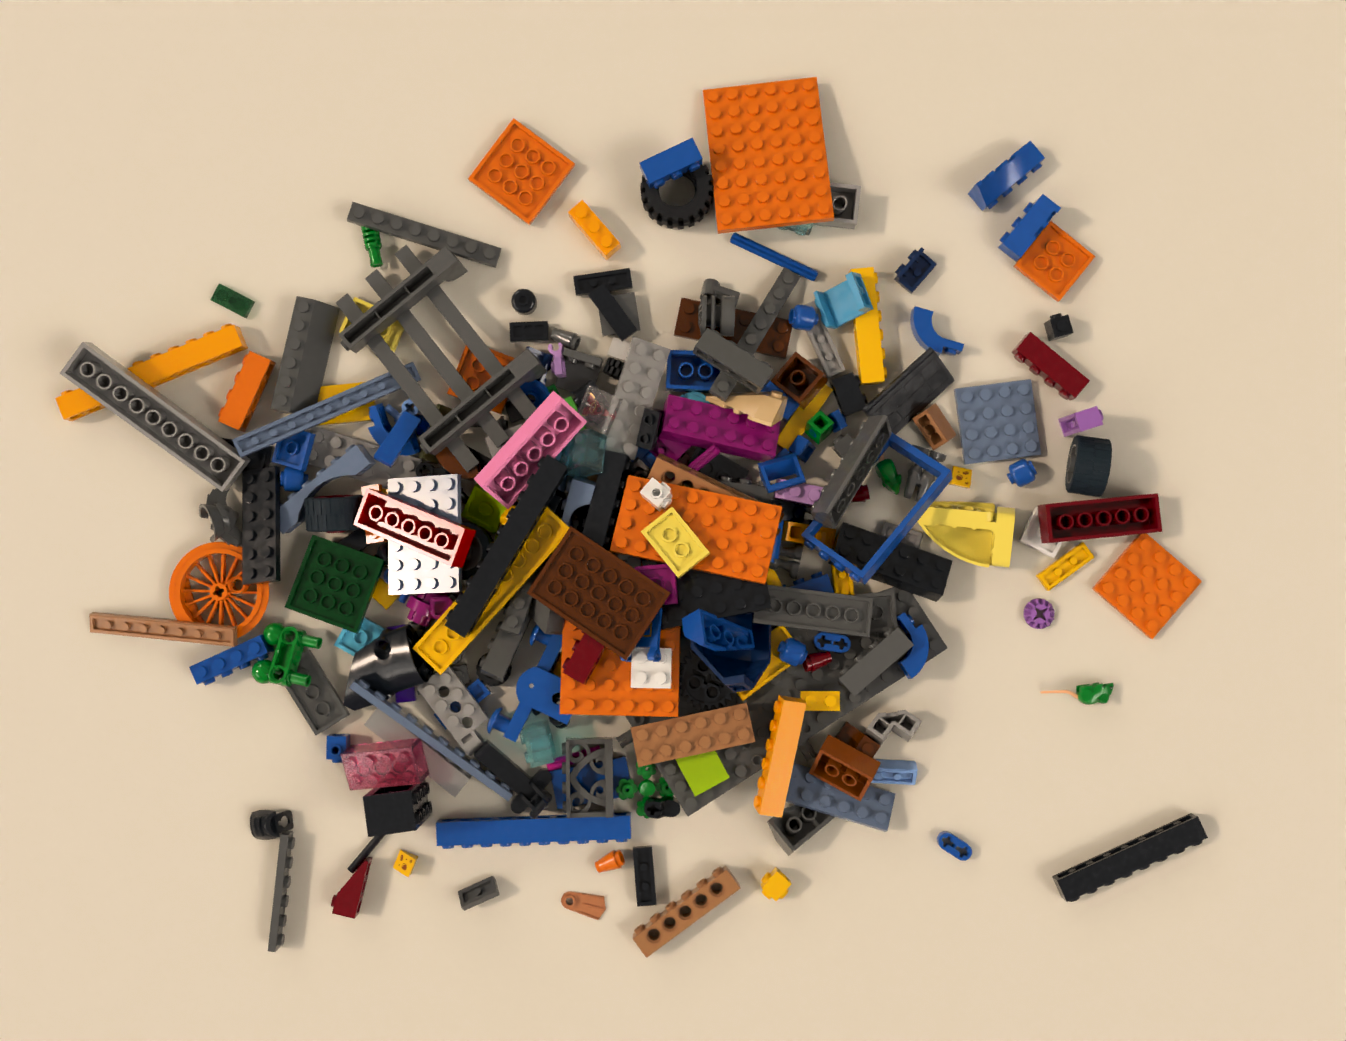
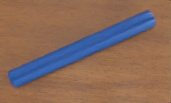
M732 234L730 239L732 244L783 268L785 267L802 277L815 281L818 271L740 234Z

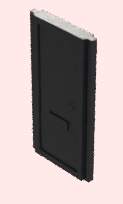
M930 347L862 410L868 418L869 416L876 415L888 416L891 432L896 435L912 418L919 414L955 380L937 353Z

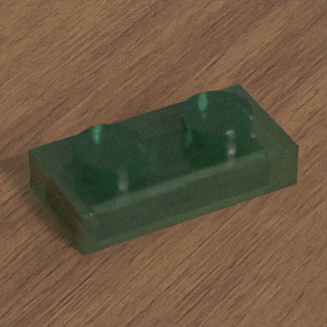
M220 283L211 298V301L246 319L255 303L253 300Z

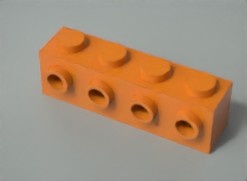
M251 351L244 356L242 361L243 367L236 374L233 389L229 390L226 396L227 402L218 414L219 422L242 432L246 431L276 362Z

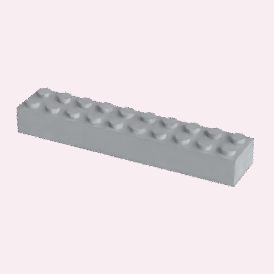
M82 342L60 372L62 376L222 492L230 489L251 461L247 456L240 458L236 448L91 342Z

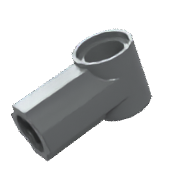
M710 278L706 279L703 283L700 299H702V295H707V304H711V295H715L716 302L720 303L722 295L735 296L736 307L740 292L722 287L717 280Z

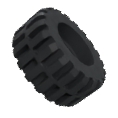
M701 164V167L693 172L689 170L682 173L684 177L692 181L695 187V195L692 201L683 206H671L665 203L659 195V188H649L642 175L640 186L641 200L649 217L652 220L655 219L660 226L663 224L667 225L668 229L678 227V230L684 229V226L687 225L692 227L696 221L700 222L704 214H707L710 209L714 192L713 178L709 174V169L706 165L703 166Z

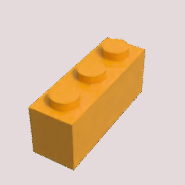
M583 200L568 211L570 219L606 260L621 249L620 242Z

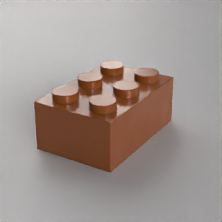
M828 734L809 774L861 802L881 762Z

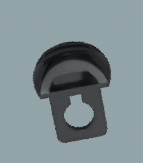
M258 810L252 812L250 816V830L256 839H275L280 837L279 833L292 830L294 827L290 810L277 814L273 810ZM283 816H286L288 820L286 827L278 823Z

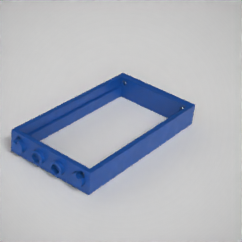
M894 433L890 436L877 460L888 447H891L936 476L937 479L864 568L860 570L814 537L823 524L813 520L801 534L805 546L810 550L815 549L819 552L818 555L822 559L832 561L836 569L841 572L846 571L853 581L857 583L860 581L864 585L953 479L950 469Z

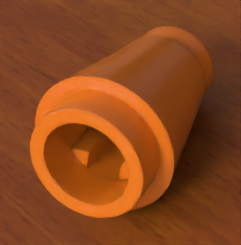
M613 850L596 861L595 867L599 873L619 869L625 864V859L620 850Z

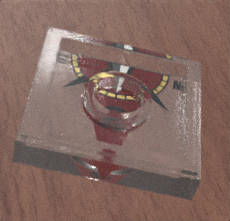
M588 385L577 412L587 421L585 426L608 435L623 399Z

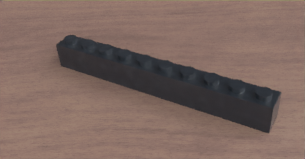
M550 455L543 456L538 462L537 467L539 469L536 474H532L529 477L527 489L521 491L517 497L518 504L515 509L512 507L508 512L506 524H502L496 533L498 535L495 542L492 541L487 547L486 552L488 554L485 559H481L478 562L476 574L470 576L466 582L467 589L464 593L461 592L455 601L458 604L454 610L451 609L445 618L447 620L445 626L464 638L471 634L570 467Z

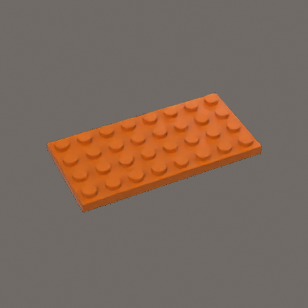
M628 475L610 552L665 563L641 531L673 507L710 552L707 557L692 568L693 570L763 585L766 584L783 509L782 506L666 483L671 488L672 502L666 509L663 508L661 511H658L640 494V491L650 479Z

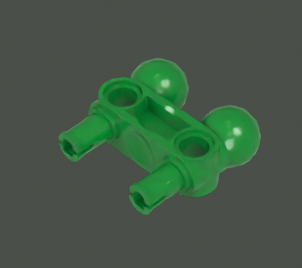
M279 622L270 623L265 627L263 637L268 645L276 646L273 660H259L252 667L253 678L260 684L273 683L283 687H290L292 684L308 687L311 683V676L297 673L304 646L320 649L322 638L307 635L305 630L285 627L284 624ZM295 635V639L291 641L292 636ZM284 672L283 677L280 679V674Z

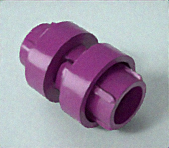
M450 593L410 595L406 606L411 610L407 618L417 624L428 627L431 619H435L430 612V596H449Z

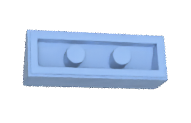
M875 759L881 762L871 783L915 785L918 771L915 761Z

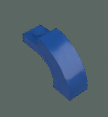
M916 306L911 310V329L916 341L922 348L927 350L931 347L938 356L942 354V350H945V354L952 356L962 352L964 344L942 338L935 332L932 326L933 311Z
M383 403L369 407V417L374 422V426L368 429L373 439L379 445L382 444L392 429ZM416 433L413 434L400 455H413L421 451Z
M904 612L897 616V622L914 646L908 650L906 656L898 662V665L906 677L912 679L921 671L927 660L929 642L923 625L914 627L915 622L913 618Z

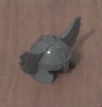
M217 488L213 489L210 495H207L206 504L199 505V516L207 519L209 516L212 522L210 529L214 530V534L210 537V541L215 542L220 538L229 546L230 544L236 547L242 546V532L236 526L240 515L227 506L226 496L228 491L222 492Z

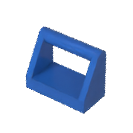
M795 453L758 463L760 478L768 493L806 483ZM793 474H796L798 476L796 478H792L771 485L769 483V481L783 478Z

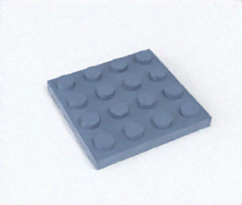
M1031 379L954 389L964 465L1041 455Z

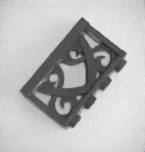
M612 737L566 738L565 743H562V755H566V762H562V774H566V782H562V794H566V801H563V813L567 814V818L614 817ZM587 744H605V747L591 752ZM576 745L583 746L587 751V755L584 757L583 753L578 750L579 756L573 757V747ZM596 758V763L602 761L603 766L597 768L594 765L593 759ZM570 761L576 764L571 773ZM587 763H590L591 768L596 773L605 775V779H601L593 784L590 792L576 778L580 770ZM570 783L576 790L572 794L570 793ZM601 786L603 792H596V796L593 795L596 787ZM574 798L580 799L578 805L584 802V798L587 799L586 807L582 810L575 809L572 805ZM591 802L605 806V810H589Z

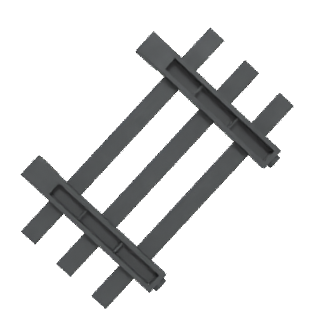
M405 245L395 253V256L410 273V276L393 289L376 269L365 279L381 300L369 310L363 313L348 293L336 302L352 323L338 334L342 339L340 343L347 351L351 350L354 353L359 352L367 344L431 425V428L418 437L422 443L420 447L426 454L430 453L436 456L445 447H448L466 472L469 473L480 462L460 438V435L478 422L496 447L502 446L510 437L490 411L508 397L524 419L527 420L537 408L520 386L525 382L529 383L540 378L548 371L528 348L503 367L439 286L442 282L456 280L467 272V269L459 259L445 246L422 265L410 248ZM425 296L429 297L492 377L476 391L470 388L411 313L410 309ZM396 320L399 321L460 399L461 403L445 416L442 415L380 335Z

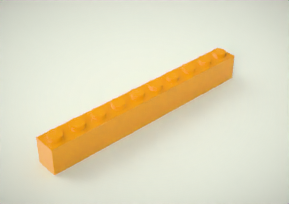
M226 324L219 331H210L203 334L202 338L187 340L186 344L180 347H170L166 353L153 354L149 360L134 362L132 367L127 369L154 388L246 350L248 347L240 327L234 324ZM80 388L74 391H64L61 393V396L55 398L63 419L68 421L77 420L106 408Z

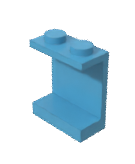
M850 272L845 275L847 280L825 292H813L815 304L822 315L821 321L827 328L836 329L873 309L861 274Z

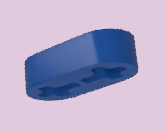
M821 632L816 634L813 639L814 646L822 651L844 653L851 646L849 638L844 635ZM824 636V640L830 641V644H824L821 647L817 639ZM843 639L846 646L841 650L838 645H833V642H839Z
M943 831L937 836L938 845L957 859L966 861L971 857V847L955 835ZM949 836V840L953 843L952 846L948 843L943 845L942 838ZM957 846L962 849L965 847L967 853L960 855V852L955 848Z

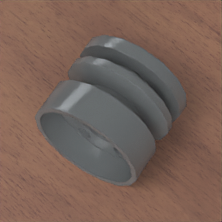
M702 295L698 307V325L701 336L705 332L706 327H710V330H715V327H718L721 336L734 337L735 296L722 295L720 304H716L715 295H711V304H707V295Z

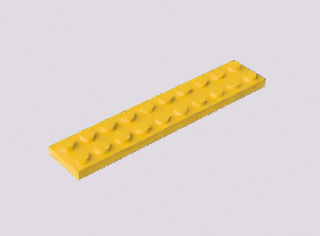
M547 506L471 634L464 638L445 626L447 622L445 618L451 609L454 610L458 604L454 601L412 649L442 675L546 561L550 554L555 551L570 527Z

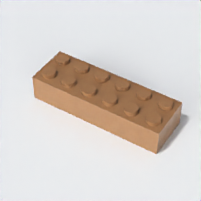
M747 703L630 727L638 767L755 742Z

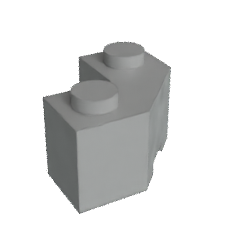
M906 710L878 713L868 726L865 735L879 745H882L893 731L909 742L919 728L921 721Z

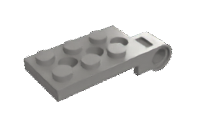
M451 666L442 675L437 672L430 677L427 683L417 687L418 691L468 756L473 755L485 742L475 728L489 719V717ZM441 686L449 688L448 696L443 697L440 695L439 689ZM457 701L461 704L459 712L452 711V702ZM464 717L472 719L473 725L467 728L463 725L462 720Z

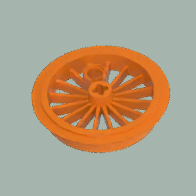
M211 542L194 548L179 561L171 576L169 600L172 611L179 621L205 623L201 614L214 603L206 623H211L219 606V625H224V607H226L232 626H237V638L251 631L263 617L269 600V583L256 584L257 591H247L249 585H243L241 590L236 589L235 582L237 580L242 581V571L237 576H232L239 560L242 561V547H236L231 544L229 546L225 542ZM220 553L221 578L212 557L214 554ZM229 554L236 558L226 577V557ZM208 558L215 580L201 566L200 561ZM196 566L212 584L190 575L193 568ZM189 579L209 587L210 590L191 589ZM221 589H224V592H222V595H219V594H218V591H220ZM192 592H207L210 595L195 600ZM234 594H257L256 603H251ZM212 597L206 605L198 610L196 603ZM233 599L253 607L250 615L248 616ZM230 603L245 619L239 625H237Z

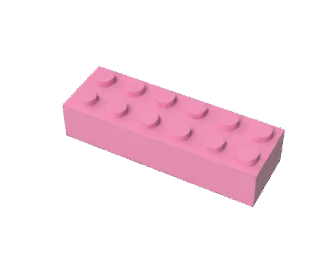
M553 391L478 473L474 480L504 507L509 509L516 502L521 491L527 489V481L539 469L537 464L543 456L546 457V455L555 458L587 421Z

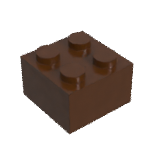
M795 352L771 382L804 410L825 386L828 379L821 370Z

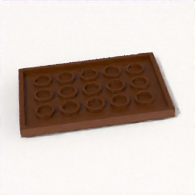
M570 526L527 594L624 660H627L671 592Z

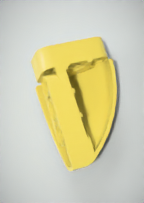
M934 501L917 521L925 533L937 545L954 557L982 567H989L990 565L999 567L1010 566L1015 508L997 506L995 513L994 503Z

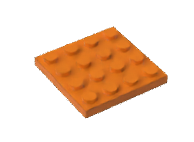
M513 118L468 180L530 226L574 168L575 163Z
M1145 533L1138 534L1092 589L1148 638L1153 639L1202 581Z

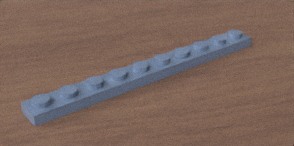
M413 362L404 365L417 382L421 380ZM390 372L232 439L240 458H243L402 388Z
M355 679L349 688L507 801L512 797L513 790L503 781L497 780L493 772L488 769L486 771L483 770L478 761L473 758L469 760L464 756L465 753L458 747L454 749L448 745L449 741L446 738L434 735V731L425 724L422 726L417 722L418 719L415 716L402 712V708L397 703L388 702L385 699L386 696L380 691L374 692L369 688L370 685L365 680Z

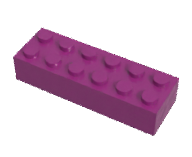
M671 394L665 400L664 414L658 438L705 449L715 444L722 453L761 462L775 458L781 421L770 427L747 419L748 414H736L733 412V409L722 408L717 405Z

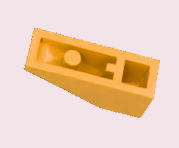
M784 521L781 541L803 544L804 540L801 534L809 525ZM821 527L814 537L829 548H832L836 529Z

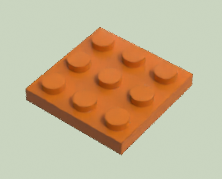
M1050 221L1013 267L1059 302L1095 256Z
M466 345L456 370L470 388L476 391L492 377ZM490 349L503 367L515 359ZM449 387L447 394L458 398L457 395L453 392V390ZM508 397L491 411L502 415Z

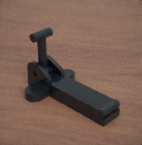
M488 739L474 753V757L517 793L511 801V810L514 813L520 814L529 806L532 809L529 815L535 819L552 800V795L544 789L552 780V775L547 768L538 770L531 777Z

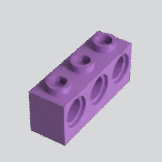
M1095 406L1059 418L1058 420L1063 435L1066 437L1103 425L1102 421L1104 418L1101 410Z

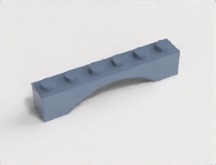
M353 444L349 446L342 457L338 456L330 462L331 466L318 471L315 479L306 481L301 486L302 489L299 492H293L287 497L288 501L284 504L280 503V532L282 534L291 533L305 521V498L314 497L323 486L334 479L347 475H362L376 464L363 445Z

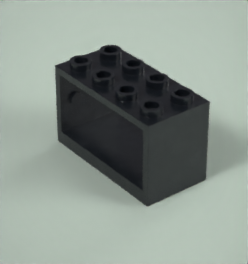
M425 777L381 783L363 796L368 837L416 831L425 822L430 813H432L431 801L428 802L427 795L430 793V787Z

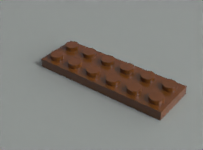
M681 298L674 336L699 341L701 338L698 325L700 301ZM735 309L734 337H721L738 344L756 313ZM776 317L755 353L786 359L792 325L789 323V320ZM715 327V330L720 333V329Z

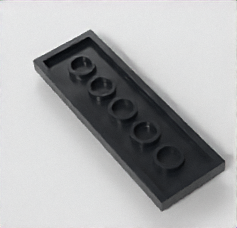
M272 466L242 471V585L248 586L281 581L280 468Z

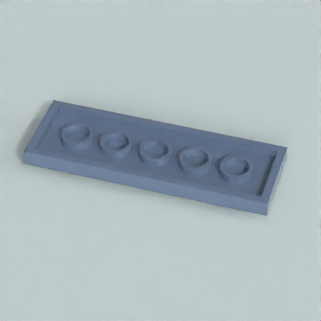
M796 763L793 764L786 802L880 831H888L895 793L869 786L860 802L809 774L810 767Z

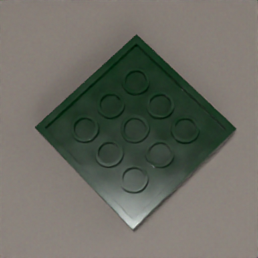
M312 535L285 608L358 634L383 570L385 560Z

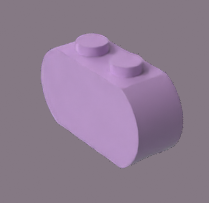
M776 479V483L785 481V479ZM803 483L775 491L774 498L812 507L814 502H818L821 497L823 487Z

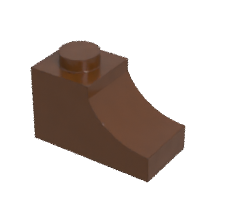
M847 721L835 736L840 741L872 758L881 747Z

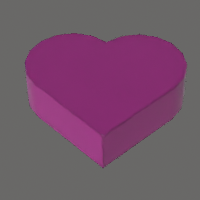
M447 595L430 596V612L433 618L439 619L453 604L451 597Z

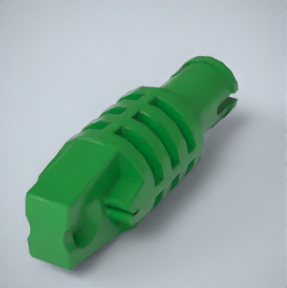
M361 226L364 246L369 253L370 266L373 268L381 267L383 263L380 254L382 247L380 233Z

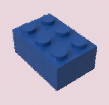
M670 350L667 359L666 391L709 393L711 386L721 371L693 354V351Z

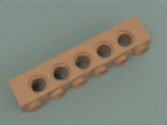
M661 453L657 456L647 477L649 479L653 477L657 481L685 486L684 481L689 480L692 482V488L707 489L714 493L758 501ZM666 472L674 473L675 479H669L666 476Z
M720 866L715 869L710 878L700 880L696 884L697 887L695 889L685 891L681 895L680 900L676 903L675 901L670 902L665 907V911L661 914L657 912L649 919L650 922L646 925L641 924L634 930L633 940L646 958L741 889L739 882L727 866L723 868ZM714 883L722 885L718 891L713 890L711 886ZM699 894H703L706 896V900L698 902L696 897ZM683 906H688L691 910L689 913L684 914L680 909ZM671 917L675 920V923L667 925L665 919ZM652 929H657L659 931V935L651 936L649 934V931Z

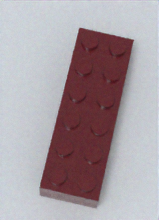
M1158 493L1037 505L1041 543L1162 532Z

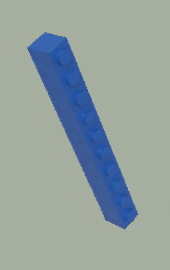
M631 812L613 813L614 817L567 818V814L538 815L535 819L531 816L439 819L436 822L437 846H442L443 849L454 848V845H461L462 848H472L473 845L492 847V844L508 847L512 846V843H519L520 846H529L535 842H539V845H549L550 842H558L560 845L569 844L570 841L586 844L589 843V840H597V843H607L608 840L627 842V839H631Z

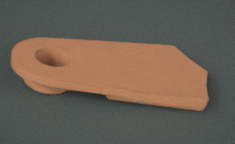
M568 891L561 898L564 908L599 920L606 910L604 896ZM567 898H572V899H573V903H572V904H568V903L566 902V899H567Z

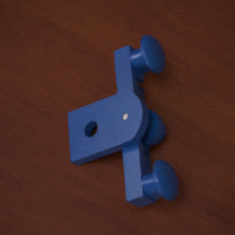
M537 624L534 626L530 634V645L533 646L534 642L538 641L547 647L538 665L522 673L517 681L516 694L520 703L513 717L510 718L502 714L503 707L496 709L488 721L487 731L489 734L494 728L504 733L503 737L516 742L532 709L566 725L568 724L572 714H560V704L553 701V695L560 693L561 677L551 673L560 654L562 635L544 634Z

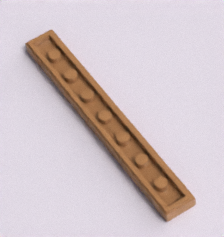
M98 612L89 614L90 632L231 647L238 645L237 626Z

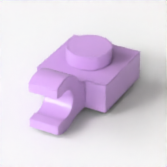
M558 343L559 349L557 351H554L553 345L549 344L548 350L554 355L553 362H551L552 373H555L558 378L567 377L565 358L562 355L564 351L563 344Z

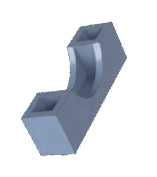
M577 476L572 481H568L566 491L569 494L568 498L563 500L561 510L564 511L561 519L569 527H573V512L578 507L591 503L596 482Z

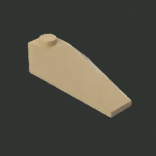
M773 390L771 392H760L759 395L755 392H731L725 402L710 394L706 396L705 400L722 408L732 407L734 413L748 414L747 419L772 427L783 419L788 397L783 396L782 392Z

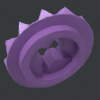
M1033 599L1024 608V619L1032 628L1043 629L1050 626L1054 620L1055 611L1052 604L1045 599ZM1036 609L1044 610L1042 613L1044 619L1041 617L1035 618L1037 615Z

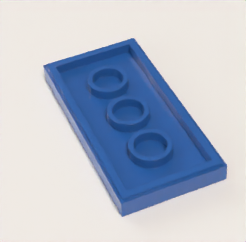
M626 756L613 758V799L619 798V793L616 792L619 780L623 778L626 780L630 779ZM594 762V765L597 768H601L603 766V762ZM587 763L580 770L576 778L590 792L593 784L601 779H605V775L596 773L591 768L590 763ZM575 766L570 767V773ZM561 768L550 771L557 809H563V801H566V794H562V782H566V774H562ZM570 783V793L572 794L576 790ZM601 786L596 787L593 795L596 796V792L602 793L603 788ZM574 798L572 805L578 806L580 799ZM584 798V802L580 805L587 804L588 800Z

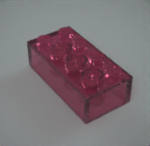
M420 738L350 745L341 754L350 790L421 784L430 774Z

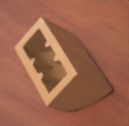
M936 403L912 418L933 450L957 435Z

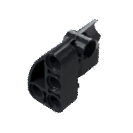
M410 624L393 630L384 629L378 638L354 654L343 706L356 711L373 705L349 688L355 679L365 680L370 685V689L374 692L378 690L386 696V700L397 692L429 681L434 668L412 649L420 638Z

